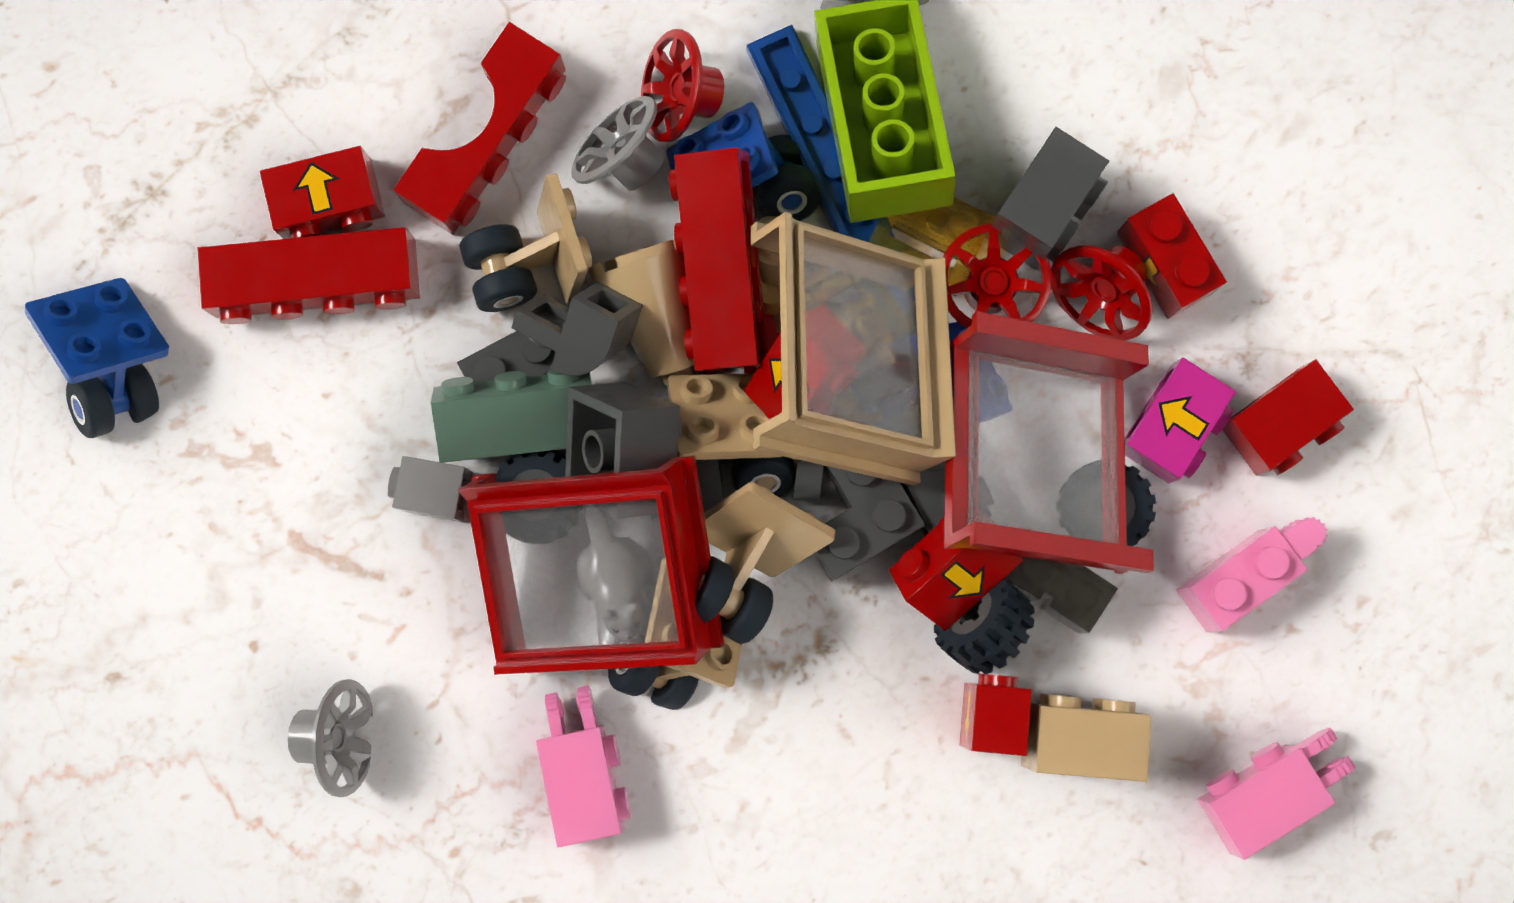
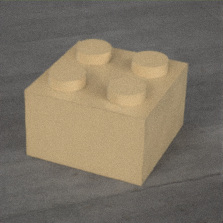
M1040 694L1039 704L1031 703L1027 756H1021V766L1036 773L1148 782L1151 715L1136 713V702L1093 698L1092 708H1082L1080 697Z

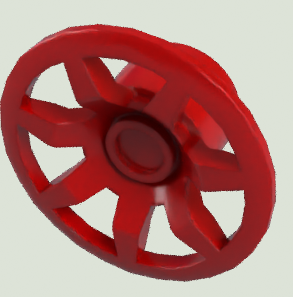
M672 29L662 35L654 45L645 65L641 97H650V94L662 95L663 101L657 104V114L648 133L659 142L669 143L675 141L687 130L694 116L711 118L718 112L722 104L724 79L721 71L716 67L702 65L699 46L695 38L683 29ZM671 41L669 56L673 62L669 60L663 50ZM685 46L689 52V58L687 60L684 57ZM654 66L665 75L663 81L651 82ZM665 119L667 131L663 133L659 130L658 126Z
M992 223L968 229L948 246L942 257L945 258L948 312L965 328L972 325V319L959 310L951 296L964 294L966 301L975 312L994 314L1003 310L1009 318L1033 322L1042 313L1051 293L1052 275L1047 257L1043 260L1038 255H1034L1041 269L1042 284L1029 279L1019 278L1017 270L1033 252L1024 248L1009 260H1005L1000 256L998 234H1002V232L992 227ZM989 234L986 258L979 260L976 256L961 248L963 244L972 238ZM955 256L968 269L969 273L964 281L949 286L948 268L952 258ZM1023 292L1040 293L1034 308L1021 318L1016 303L1013 300L1015 295Z
M1079 245L1061 252L1053 262L1051 267V289L1060 307L1085 330L1094 335L1126 341L1139 336L1148 327L1152 319L1153 307L1150 293L1145 285L1147 270L1144 262L1135 252L1117 245L1110 246L1105 250L1094 246ZM1089 257L1093 258L1094 262L1090 267H1087L1074 258ZM1064 266L1074 279H1081V281L1061 283L1062 267ZM1135 293L1138 295L1141 308L1131 301ZM1085 295L1088 301L1079 314L1070 305L1066 297L1077 298ZM1098 309L1105 310V324L1109 330L1088 321ZM1120 310L1125 317L1138 321L1137 325L1123 330Z

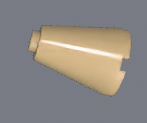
M669 240L605 261L607 272L604 271L602 262L592 265L589 271L594 283L600 282L643 305L630 344L651 378L661 376L664 385H667L669 376L693 375L691 366H694V361L688 360L684 344L686 329H691L689 308L683 307L679 292L680 277L686 276L684 254H678L675 240Z

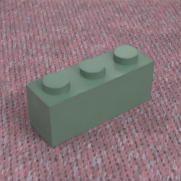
M549 369L545 375L527 377L525 372L509 371L496 375L494 377L495 380L473 382V379L470 377H455L441 383L442 386H437L433 389L431 409L439 462L445 463L566 449L569 387L592 385L590 372L572 376L560 374Z

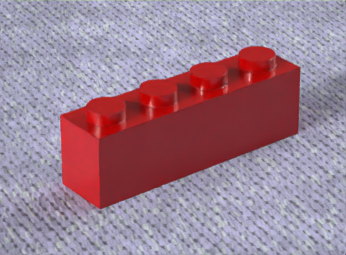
M735 147L674 155L675 169H671L669 172V188L673 201L679 202L680 223H676L674 226V240L678 254H684L686 276L680 277L679 292L684 308H689L691 329H686L684 335L687 358L689 361H694L695 371L760 365L768 353L759 253L758 247L751 245V225L756 221L749 152Z
M406 227L197 247L201 308L212 316L219 318L222 324L249 323L252 321V315L271 313V317L274 319H295L303 316V310L323 308V313L347 314L355 311L354 305L374 303L377 309H398L406 306V300L420 299L416 241Z

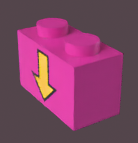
M1182 357L1170 366L1125 436V456L1168 484L1181 479L1183 475L1189 479L1197 471L1206 456V452L1200 448L1210 432L1218 435L1231 418L1234 409L1229 407L1228 404L1236 391Z

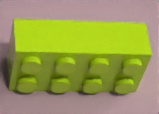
M874 0L815 10L816 46L850 223L953 206L956 175L918 0Z

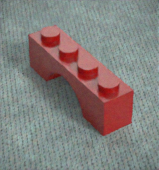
M508 22L480 63L494 89V109L485 129L474 140L459 148L450 150L421 148L393 189L404 204L452 235L460 225L466 227L473 220L481 204L478 198L488 183L495 185L501 179L509 164V159L506 157L517 141L524 143L529 138L538 121V118L535 116L545 100L551 102L557 97L566 81V75H564L566 69L561 54L511 22Z

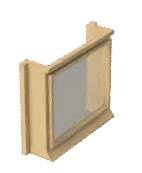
M784 212L768 224L755 222L751 225V245L779 253L782 413L753 428V450L913 486L921 483L920 472L956 456L945 258H917L792 219V214Z

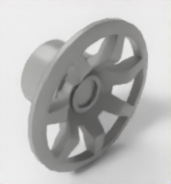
M649 96L638 97L626 102L610 113L591 132L580 147L572 164V178L579 184H588L611 173L629 191L636 190L645 185L658 172L664 161V153L646 136L657 114L656 101ZM616 120L618 130L612 133L607 128ZM597 138L604 143L602 148L591 146Z
M352 679L340 680L334 683L325 693L317 710L298 711L289 726L288 749L291 757L298 763L313 764L320 785L331 796L346 797L351 795L361 786L368 774L371 756L362 761L359 771L357 763L349 756L351 751L371 754L372 745L364 739L354 737V730L364 726L370 716L373 717L372 702L364 686ZM343 692L340 705L337 707L334 701ZM357 694L358 698L362 703V707L358 709L354 714L349 715L356 707ZM341 773H343L347 783L342 787L337 785Z

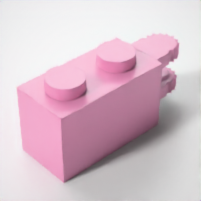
M1307 517L1304 520H1295L1289 523V526H1284L1280 530L1276 526L1258 530L1177 588L1176 591L1206 632H1222L1308 570L1301 560L1317 550V547L1322 546V542H1326L1325 537L1328 536L1326 530L1328 529L1324 527L1325 523L1322 524L1320 519L1316 520L1315 517L1310 519Z
M589 685L577 688L576 700L578 710L582 716L583 730L567 733L563 717V704L561 699H559L558 693L545 695V706L551 737L539 739L536 741L557 848L621 834L625 829L623 820L631 819L626 788H616L612 767L621 765L617 741L614 734L606 736L604 725H598L594 700Z
M1331 728L1322 729L1295 746L1283 745L1281 747L1278 742L1272 743L1253 754L1251 760L1254 764L1237 775L1234 770H1229L1206 784L1209 792L1197 800L1230 854L1245 860L1335 804L1326 788L1355 770V765L1349 756H1345L1331 761L1325 767L1315 772L1308 760L1317 753L1328 749L1338 739Z

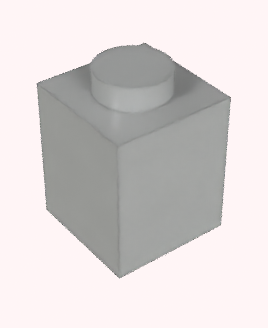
M402 456L400 467L392 469L388 483V497L394 498L392 508L402 512L463 522L467 501L458 489L471 482L473 472L463 466Z

